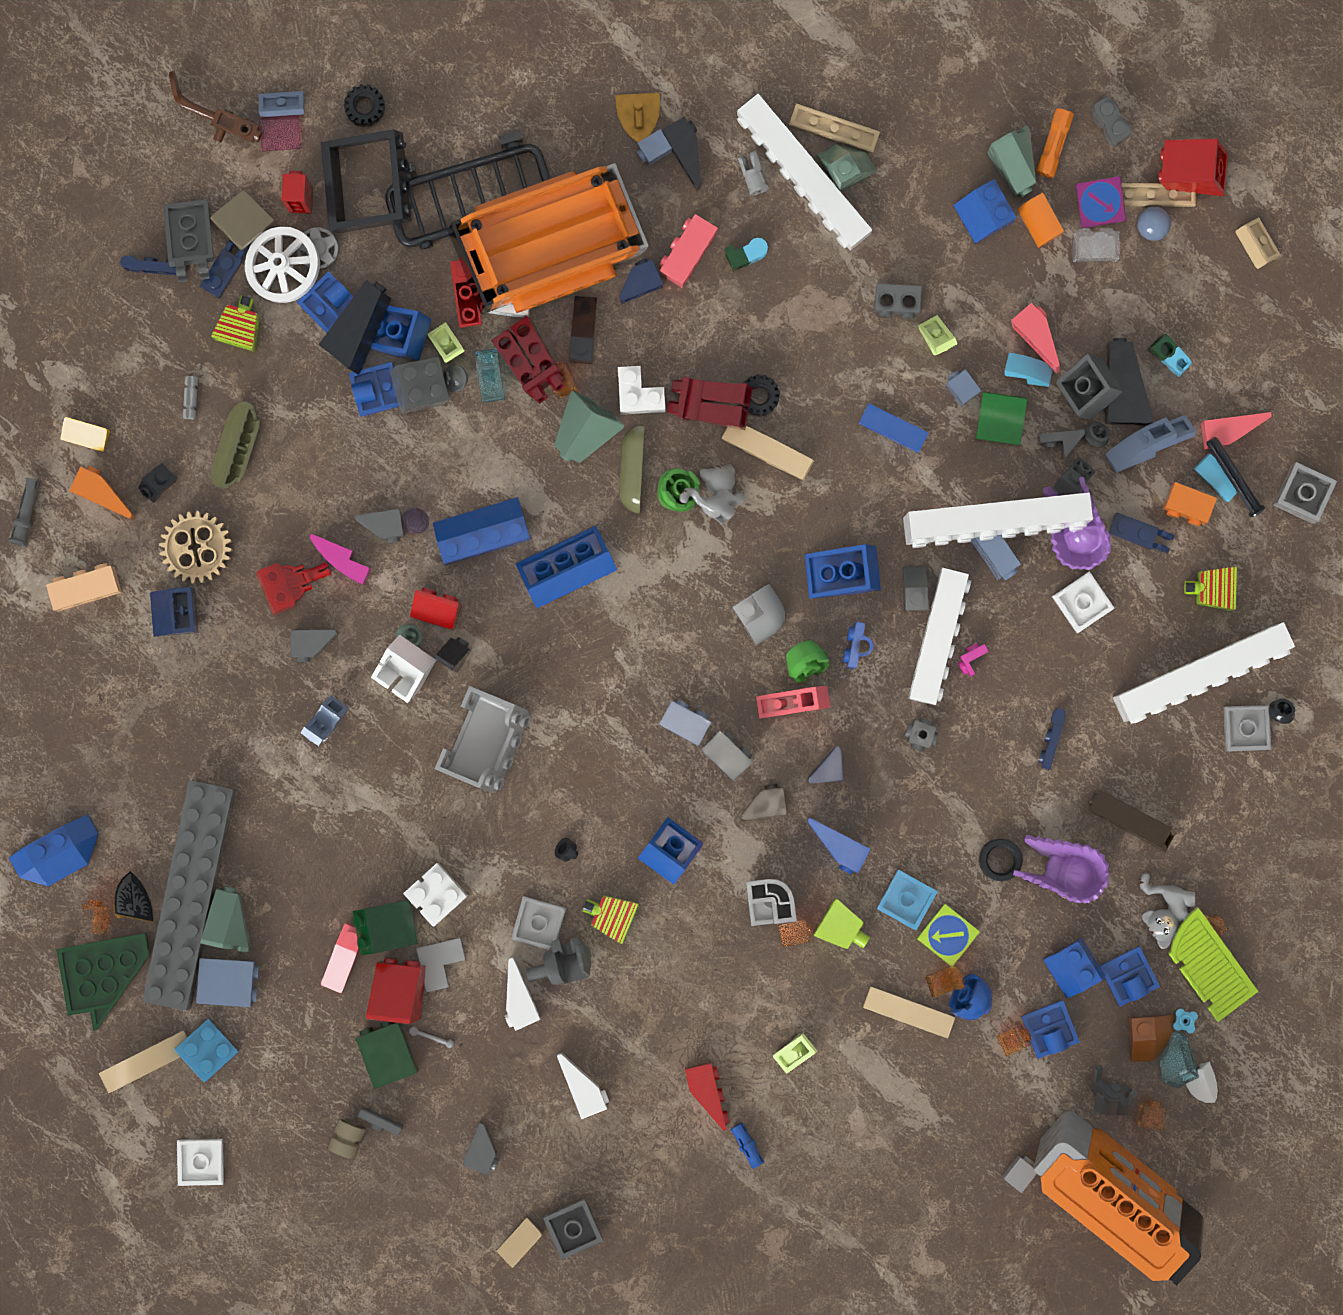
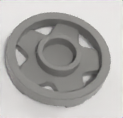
M320 227L305 231V235L310 234V239L318 250L320 260L325 263L320 265V269H325L332 265L339 253L336 237L327 229ZM321 232L328 234L329 237L323 238ZM302 244L297 249L298 257H302L301 251L309 256L307 248ZM333 246H335L334 254L332 256L329 250Z

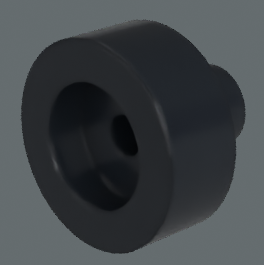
M569 838L561 839L556 845L555 856L564 862L576 859L578 856L576 843Z

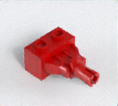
M324 562L303 570V564L293 567L290 565L280 566L279 563L258 570L256 575L272 614L276 615L294 608L295 602L301 599L306 591L312 589L310 583L330 576L331 573L327 569V563Z

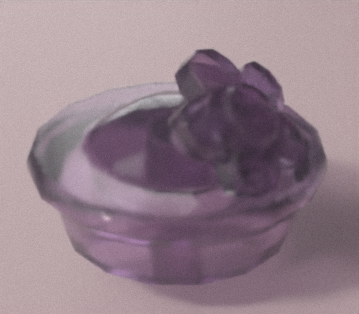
M410 508L404 512L402 522L408 532L419 534L428 528L429 518L423 510Z

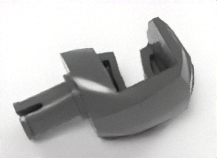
M580 938L570 939V943L567 945H561L560 940L556 939L552 941L550 949L544 953V964L526 969L530 982L548 977L553 985L582 980L590 976V968L592 966L591 951Z

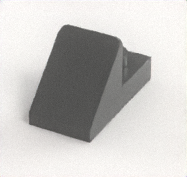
M1083 429L1039 434L1037 441L1038 445H1044V448L1058 447L1057 443H1060L1062 460H1064L1085 432Z

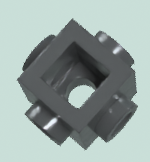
M920 718L919 721L914 720L912 724H908L905 737H908L907 743L911 744V748L923 752L924 748L930 749L931 745L935 746L939 733L935 732L936 727L932 726V721ZM920 730H924L927 734L924 739L918 736Z

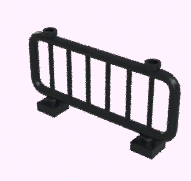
M520 130L498 136L501 147H506L507 150L416 177L412 176L417 174L413 162L408 163L407 179L411 187L429 183L442 230L425 234L411 188L409 197L421 236L407 238L401 223L392 224L398 241L407 247L420 245V249L424 250L433 247V241L470 230L469 227L458 230L459 227L457 225L446 227L433 184L434 180L450 176L463 218L466 216L454 174L468 170L472 171L481 204L486 202L475 168L492 163L502 196H505L506 191L497 162L514 157L524 189L527 188L518 155L524 153H532L534 155L543 182L549 180L550 175L542 151L536 145H519L523 140ZM393 184L387 189L385 194V202L389 214L396 213Z

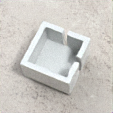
M399 635L386 649L371 678L388 689L399 676H402L403 678L391 692L408 703L421 689L436 660Z
M436 863L422 876L424 881L421 879L417 880L403 893L416 908L420 906L423 908L420 913L433 927L468 897V894L440 863Z

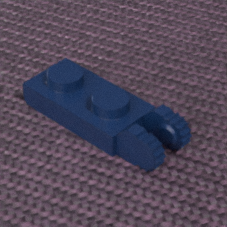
M229 240L225 249H222L209 270L210 279H204L200 287L220 299L241 266L242 259L246 255L250 244L243 250L239 249L237 256L230 253L235 244Z
M124 255L120 261L121 266L129 272L176 275V267H170L168 259H166V262H157L158 259L144 257V261L134 256Z
M1120 513L1115 514L1109 530L1112 536L1163 553H1169L1170 548L1154 543L1156 535L1166 540H1173L1175 537L1171 533L1159 530L1158 527Z
M1061 708L1054 710L1052 713L1051 722L1053 729L1048 728L1045 741L1049 742L1047 750H1042L1038 763L1042 764L1041 769L1049 771L1051 769L1066 713Z

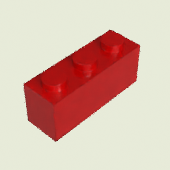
M296 170L289 171V174H283L281 201L289 213L312 214L313 186L307 176L303 175L302 171Z

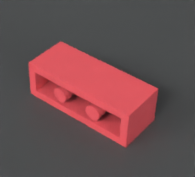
M696 214L692 219L688 218L682 227L685 230L680 238L677 236L670 246L673 249L669 257L665 255L658 266L661 268L660 275L681 288L686 284L718 232L716 226Z

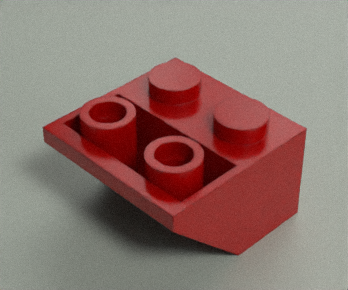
M422 587L421 591L415 590L410 617L454 631L462 607L458 599L444 594L443 598L436 596L437 592Z

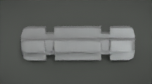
M186 376L183 418L194 420L196 418L194 407L197 404L196 386H198V378L196 376Z

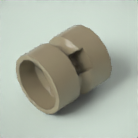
M339 1119L335 1127L337 1136L331 1137L327 1149L342 1157L355 1159L359 1149L356 1142L363 1139L366 1128L349 1120Z

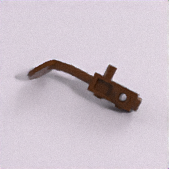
M175 71L169 72L175 102L195 114L212 120L211 125L217 128L213 140L221 143L227 132L253 144L254 141L259 142L263 130L260 129L259 125L254 124V121L248 118L242 119L226 109L224 111L217 108L216 112H213L191 102L181 94ZM244 128H248L246 133L243 132Z

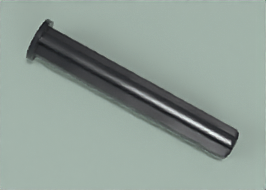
M1213 437L1206 442L1208 448L1249 510V517L1260 514L1265 509L1264 505L1259 504L1218 438Z

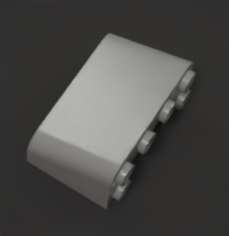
M469 686L461 704V707L469 710L453 750L449 751L443 748L435 769L475 787L495 793L497 790L502 789L505 774L512 766L515 750L521 744L523 731L530 723L529 711Z

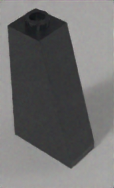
M368 280L364 282L319 343L329 354L358 375L364 366L392 299L385 293L387 289L377 281L375 284Z
M1113 338V341L1107 344V366L1124 392L1105 408V424L1148 426L1153 423V417L1133 342H1127L1126 338Z

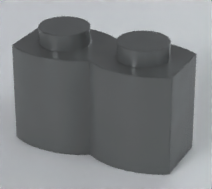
M1107 96L1094 104L1091 109V116L1096 125L1102 128L1106 142L1110 146L1116 147L1126 141L1131 135V129L1128 122L1119 115V109L1114 100Z

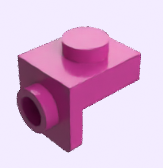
M975 643L966 648V654L959 657L961 662L958 665L964 675L968 674L969 677L975 675L969 662L989 652L985 644L979 646L978 643Z

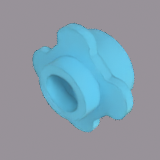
M1178 1009L1175 1013L1176 1018L1173 1028L1176 1031L1185 1030L1188 1033H1193L1195 1031L1194 1023L1198 1018L1197 1013Z

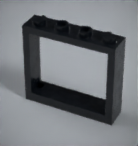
M392 129L321 142L329 231L344 233L412 221L410 209H413L409 200L411 185L407 179L409 164L405 157L406 142H404L402 132ZM389 140L396 213L345 221L339 149Z

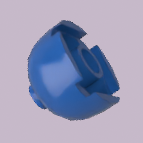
M969 974L963 978L965 982L961 987L959 984L955 987L950 997L949 1007L952 1008L951 1013L962 1019L976 1020L991 1010L992 990L982 978L976 974Z

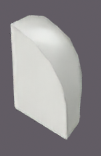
M1210 1061L1200 1064L1199 1069L1191 1071L1188 1069L1182 1073L1188 1090L1195 1098L1205 1103H1215L1218 1089Z

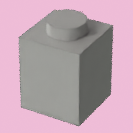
M1018 1155L1004 1172L1002 1178L1022 1193L1037 1174L1033 1171L1035 1162L1027 1156L1022 1159Z

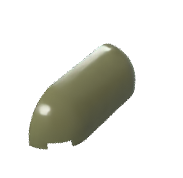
M240 402L235 405L227 417L211 468V479L216 487L229 488L237 481H241L244 476L260 425V421L257 419L253 409L254 406L248 402Z
M639 425L630 429L624 436L621 446L619 497L624 507L635 514H640L645 425Z

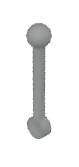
M411 1027L409 1030L412 1036L420 1035L443 1043L448 1048L454 1046L452 1039L445 1040L419 1031L417 1027Z

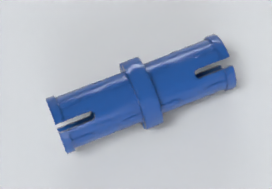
M743 1122L732 1127L730 1130L740 1146L739 1150L744 1153L751 1168L754 1169L763 1164L764 1160L755 1146L756 1142L754 1139H751Z

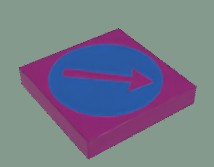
M1120 176L1076 184L1082 229L1127 221Z

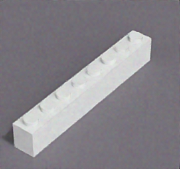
M759 94L755 95L737 110V121L744 129L748 128L752 132L751 138L758 146L762 144L767 150L765 154L772 163L777 162L781 167L779 171L786 180L791 179L793 181L795 191L799 196H805L808 199L810 209L815 214L819 213L823 217L822 223L829 231L833 230L838 235L836 239L843 248L848 247L851 251L871 234L872 229Z

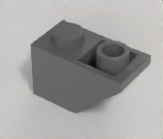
M1078 457L1052 489L1058 496L1078 494L1081 490L1079 478L1084 477L1085 483H1087L1096 471L1087 462Z

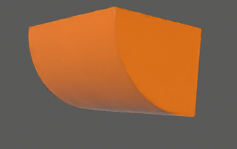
M1043 193L1030 199L1017 209L1038 248L1062 236L1064 233L1061 224Z

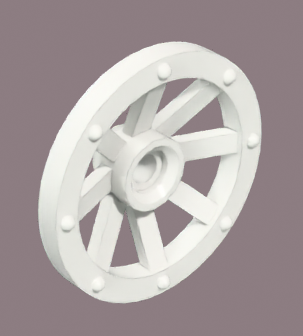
M276 227L263 232L251 244L245 260L246 277L253 290L263 298L277 303L292 302L304 296L315 284L320 270L319 253L313 241L301 231L291 227ZM283 236L296 238L283 252ZM275 238V253H271L263 246ZM302 244L305 245L309 256L290 257ZM259 252L269 259L268 262L255 265ZM282 260L281 264L277 266V262ZM310 264L307 277L305 278L294 270L293 265ZM270 269L261 286L256 273ZM287 274H290L302 283L298 288L290 292L286 279ZM276 275L279 278L282 294L268 291Z

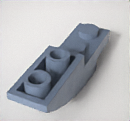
M1186 415L1171 421L1165 417L1121 441L1105 454V458L1115 473L1154 458L1159 450L1195 437L1196 430Z

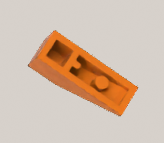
M89 465L87 469L79 468L69 490L70 492L129 519H135L136 516L108 481L99 475L100 470Z

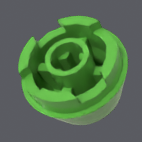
M670 469L659 480L657 489L658 500L668 510L688 511L696 505V502L692 496H689L687 503H682L680 501L681 492L685 488H695L699 492L700 482L695 474L689 470Z
M813 640L796 644L786 654L789 676L793 677L796 683L808 682L807 677L814 674L819 676L830 666L828 663V652Z

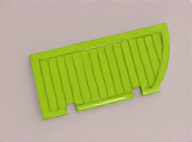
M1196 907L1179 926L1168 954L1175 964L1182 960L1184 965L1179 970L1203 1003L1210 999L1212 1003L1207 1008L1215 1020L1219 1022L1255 995L1258 990L1201 910Z

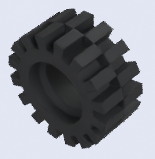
M359 84V87L354 86L352 91L347 92V97L344 99V109L349 120L353 121L355 125H361L362 127H366V125L372 126L373 123L379 122V119L383 116L385 110L384 99L377 88H372L368 84L367 86ZM361 98H369L373 102V108L367 114H362L356 109V103Z
M759 374L745 380L743 383L748 384L753 389L762 387L768 392V399L762 404H757L751 399L750 407H744L749 410L748 413L756 416H765L774 411L778 405L780 395L777 383L775 384L774 380L768 378L767 375L760 376Z

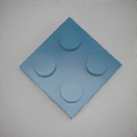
M897 870L876 909L916 931L938 891Z
M209 1019L174 1049L204 1083L238 1053L237 1049Z

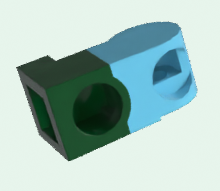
M754 238L750 241L749 245L737 250L734 249L733 245L724 248V253L734 272L763 259L767 254L768 246L762 238Z
M1167 334L1160 335L1148 348L1152 355H1155L1178 377L1192 364L1189 357Z

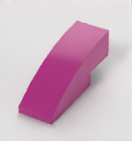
M310 535L309 538L317 550L331 565L350 579L365 586L372 569L352 561L353 551L316 535Z

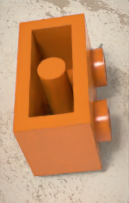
M1174 482L1171 484L1162 509L1166 510L1167 515L1177 519L1180 516L1187 518L1189 524L1200 527L1201 524L1205 525L1208 523L1217 498Z

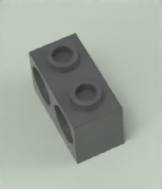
M877 283L875 287L874 313L879 314V317L892 318V315H901L902 319H914L915 316L920 314L922 286ZM883 296H888L892 299V305L888 307L883 306L880 299ZM904 298H912L915 305L912 308L905 307L903 305Z

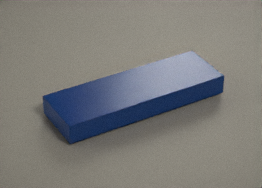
M869 403L859 422V425L916 453H919L928 435V432Z

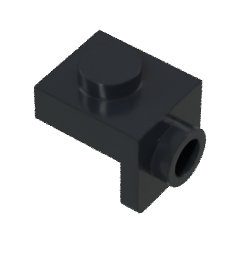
M161 463L143 477L138 488L145 498L150 499L154 503L158 500L160 494L176 482L177 478Z

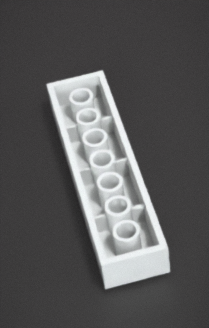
M1090 493L912 511L904 516L903 521L906 545L912 544L913 548L925 547L929 542H935V545H946L952 540H957L958 543H966L975 537H980V541L994 539L993 537L997 535H1002V538H1012L1022 532L1025 533V536L1037 535L1042 530H1047V533L1061 532V529L1069 528V531L1082 530L1083 527H1086L1093 520Z
M1284 622L1275 624L1114 696L1113 700L1123 722L1137 723L1147 718L1146 713L1150 712L1151 715L1166 710V705L1169 703L1177 705L1188 700L1187 695L1189 694L1197 696L1208 691L1207 686L1209 685L1215 687L1228 682V677L1231 675L1235 678L1249 673L1248 668L1251 666L1253 669L1260 668L1270 663L1269 658L1273 657L1275 660L1291 654L1289 649L1294 648L1295 645Z

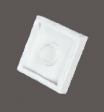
M1090 571L1052 596L1076 633H1079L1114 609V606Z
M223 1138L177 1140L178 1186L224 1184Z

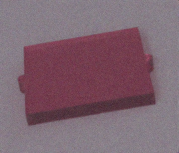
M259 115L260 129L263 130L261 136L262 152L301 149L300 133L302 129L299 128V115L260 117Z

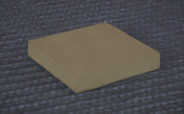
M242 190L211 216V221L240 250H243L274 224V219L245 190Z

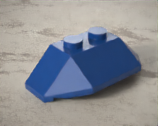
M87 814L25 846L9 857L19 878L50 886L89 864L99 833Z

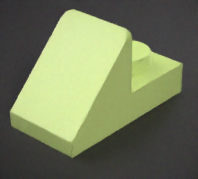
M938 315L918 325L933 355L940 354L957 345L955 337Z
M446 322L427 334L445 363L450 362L465 352Z
M802 1033L798 1034L790 1043L777 1051L773 1058L787 1074L814 1055L817 1050Z

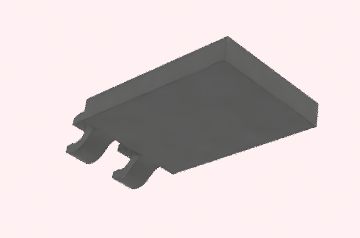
M208 199L163 205L168 263L170 267H176L178 282L187 281L185 265L198 264L201 280L210 279L208 262H214Z

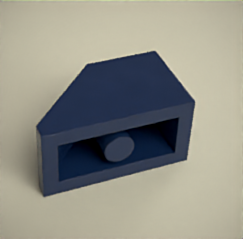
M642 259L635 263V267L631 268L619 296L621 304L663 288L653 259L650 261Z

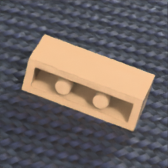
M104 563L95 566L94 571L86 572V570H80L73 573L74 577L65 579L64 576L51 579L52 583L47 584L46 587L53 611L59 612L122 593L115 567Z

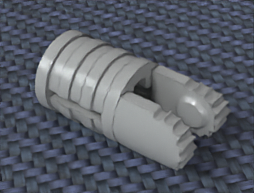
M756 151L750 153L753 169H749L748 163L743 156L738 158L750 196L761 194L769 189Z

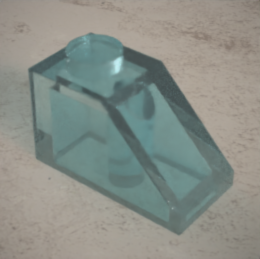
M498 350L475 351L482 402L505 400Z
M1174 1032L1160 1060L1163 1081L1176 1088L1199 1078V1073L1188 1037Z

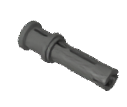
M26 478L17 518H14L12 521L14 527L11 538H8V543L27 547L26 539L29 529H32L31 515L41 481Z

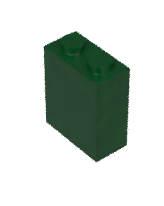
M409 900L353 911V924L356 927L357 945L361 955L375 954L418 944Z
M385 1021L380 1023L382 1028L373 1031L372 1027L359 1031L360 1036L355 1038L374 1089L418 1072L401 1023Z

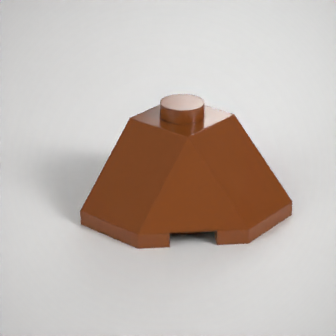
M1173 1014L1128 1017L1131 1062L1154 1061L1175 1037Z

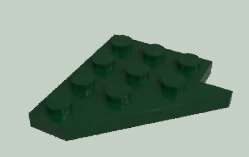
M147 933L56 949L68 1016L90 1012L93 1031L100 1028L150 956Z

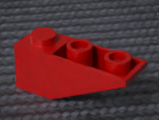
M469 260L450 261L459 327L482 325L477 280Z
M711 1062L686 1067L685 1073L690 1093L723 1131L727 1130L726 1124H729L730 1121L727 1110L722 1111L720 1103L725 1100L722 1088L717 1089L715 1081L719 1080L717 1066L712 1067Z

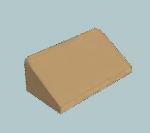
M1260 218L1236 230L1239 240L1257 269L1281 256Z
M526 1218L498 1248L497 1252L513 1268L544 1232Z

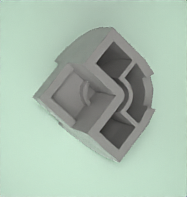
M770 584L732 607L756 646L776 634L782 628L785 621L784 606Z
M777 879L746 881L751 926L797 921L792 891L785 883Z

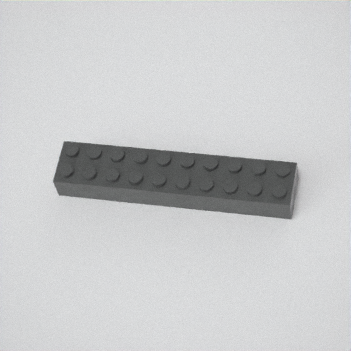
M189 780L142 1002L184 1011L191 1009L199 971V958L202 957L204 944H201L200 941L215 895L237 789L195 780Z

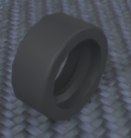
M991 840L980 851V868L992 880L1001 882L1011 880L1015 877L1013 875L1014 870L1020 871L1022 867V853L1018 846L1010 840ZM996 847H1006L1013 854V866L1005 873H996L988 865V855Z

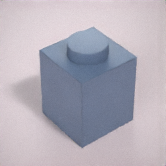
M660 129L638 142L639 150L636 151L640 160L643 163L646 161L651 166L672 153V147Z
M966 369L961 373L957 370L948 377L949 382H947L946 387L961 407L981 392Z

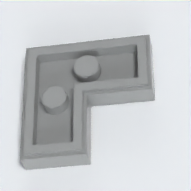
M461 938L416 948L420 965L426 966L424 980L426 992L449 987L444 965L466 960Z

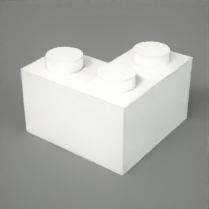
M640 366L618 367L621 415L665 412L664 387L642 388Z

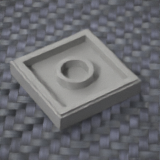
M1269 705L1223 707L1225 752L1271 750Z
M523 896L511 940L549 950L552 941L558 939L566 907Z

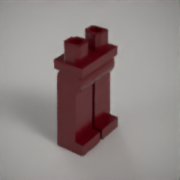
M525 316L510 327L513 333L506 329L491 341L522 384L523 390L540 404L548 398L544 391L546 387L551 385L554 391H559L566 386L562 377L564 373L559 369L548 351L533 321L528 316Z
M683 377V380L672 381L671 392L680 394L679 402L669 401L667 412L686 421L693 420L745 430L749 410L744 407H750L753 388L744 383L711 382Z

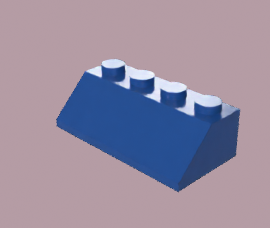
M518 497L433 523L437 544L445 566L531 540Z
M596 526L516 563L536 609L617 570Z

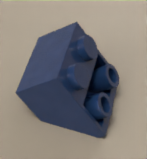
M183 587L150 592L153 637L199 633L195 588Z

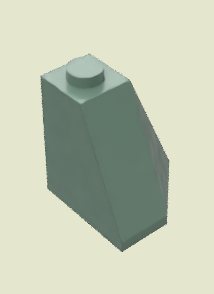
M1028 126L1022 127L1020 133H1017L1015 130L993 142L987 152L1014 198L1019 195L1023 198L1033 191L1032 187L1036 183L1031 136Z
M834 144L816 155L829 179L840 192L877 172L867 153L857 149Z
M573 390L569 395L554 446L560 451L559 455L566 461L574 460L581 463L621 431L625 425L615 414L609 410L605 411L588 396Z
M223 886L222 889H216L200 941L201 944L223 949L237 948L241 952L251 951L241 893H236V888Z

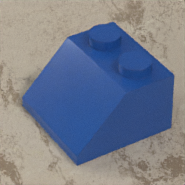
M995 179L977 188L953 205L975 244L1014 223L1017 218Z
M667 817L638 859L674 885L704 843Z
M1082 937L1043 959L1066 998L1085 991L1102 981L1105 977L1104 972Z

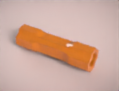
M1056 108L1050 125V132L1035 172L1036 174L1046 178H1054L1066 135L1074 117V113L1071 111Z

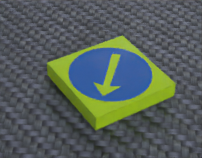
M943 904L916 939L953 967L980 931L946 904Z

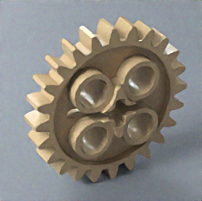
M200 511L196 512L195 517H193L191 512H187L186 519L180 514L179 522L171 520L172 528L165 526V529L169 532L168 535L161 534V537L166 539V541L159 544V546L165 548V551L159 554L167 557L162 563L164 565L170 564L167 569L168 572L176 570L175 578L183 575V582H186L190 577L192 584L196 583L197 578H199L201 583H204L206 576L212 581V573L220 576L219 568H227L223 563L224 560H231L230 557L226 556V553L233 551V549L227 547V544H230L232 540L225 538L230 532L228 530L221 531L224 523L216 525L218 518L214 517L209 520V513H206L201 518ZM192 528L195 529L196 543L201 545V548L197 550L201 561L200 567L197 566L196 552L191 550V547L195 545L191 534ZM203 529H209L210 537L207 540L200 539V532ZM181 533H186L188 541L180 545L178 543V536ZM212 550L214 552V559L211 562H206L204 554ZM185 555H191L192 563L184 567L182 558Z

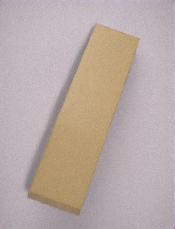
M746 426L745 430L727 427L722 437L724 441L744 450L746 453L803 481L814 463V460L748 426Z
M183 1030L100 1072L99 1075L108 1093L180 1058L174 1049L187 1038L185 1031Z

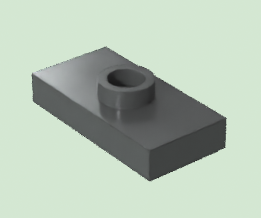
M362 1107L357 1116L372 1123L371 1127L380 1132H383L385 1129L398 1136L403 1128L402 1124L366 1107Z

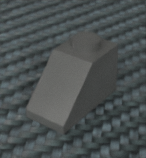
M400 509L355 516V520L383 541L387 540L388 544L400 542V538L405 537Z
M925 566L903 567L904 612L928 610V585Z
M291 630V658H297V662H310V658H317L338 636V631Z
M480 1121L462 1165L488 1175L490 1170L494 1172L499 1159L495 1158L497 1150L485 1122Z

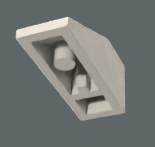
M511 957L508 961L506 1004L508 1014L505 1015V1019L509 1027H514L516 1031L539 1021L541 1017L514 957Z
M562 1052L557 1054L581 1119L606 1110V1104L610 1102L606 1091H601L599 1085Z

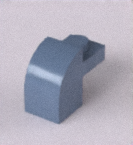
M331 695L321 705L315 716L304 726L301 734L319 746L333 733L349 708Z

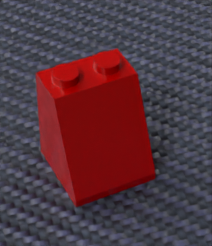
M1218 139L1165 140L1164 148L1161 149L1163 165L1162 169L1159 170V182L1166 190L1225 196L1228 152Z
M385 957L384 961L377 962L366 1019L411 1024L420 1020L426 966L419 965V961L406 960V963H399L397 958Z

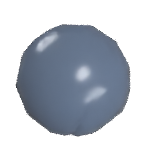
M1149 206L1140 212L1137 227L1141 236L1148 240L1158 241L1169 233L1171 219L1166 210L1158 206Z

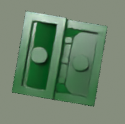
M983 392L976 439L1020 445L1027 398Z

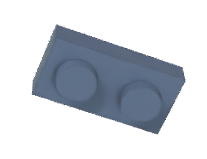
M303 91L259 94L260 117L304 114Z

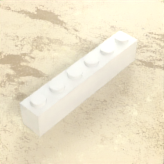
M946 568L940 570L908 697L910 700L930 705H936L937 701L941 702L944 689L940 688L942 679L946 680L949 667H946L947 659L953 656L955 646L951 645L953 636L957 637L960 624L957 623L958 615H963L966 602H963L962 599L964 593L968 594L971 580H968L969 574Z

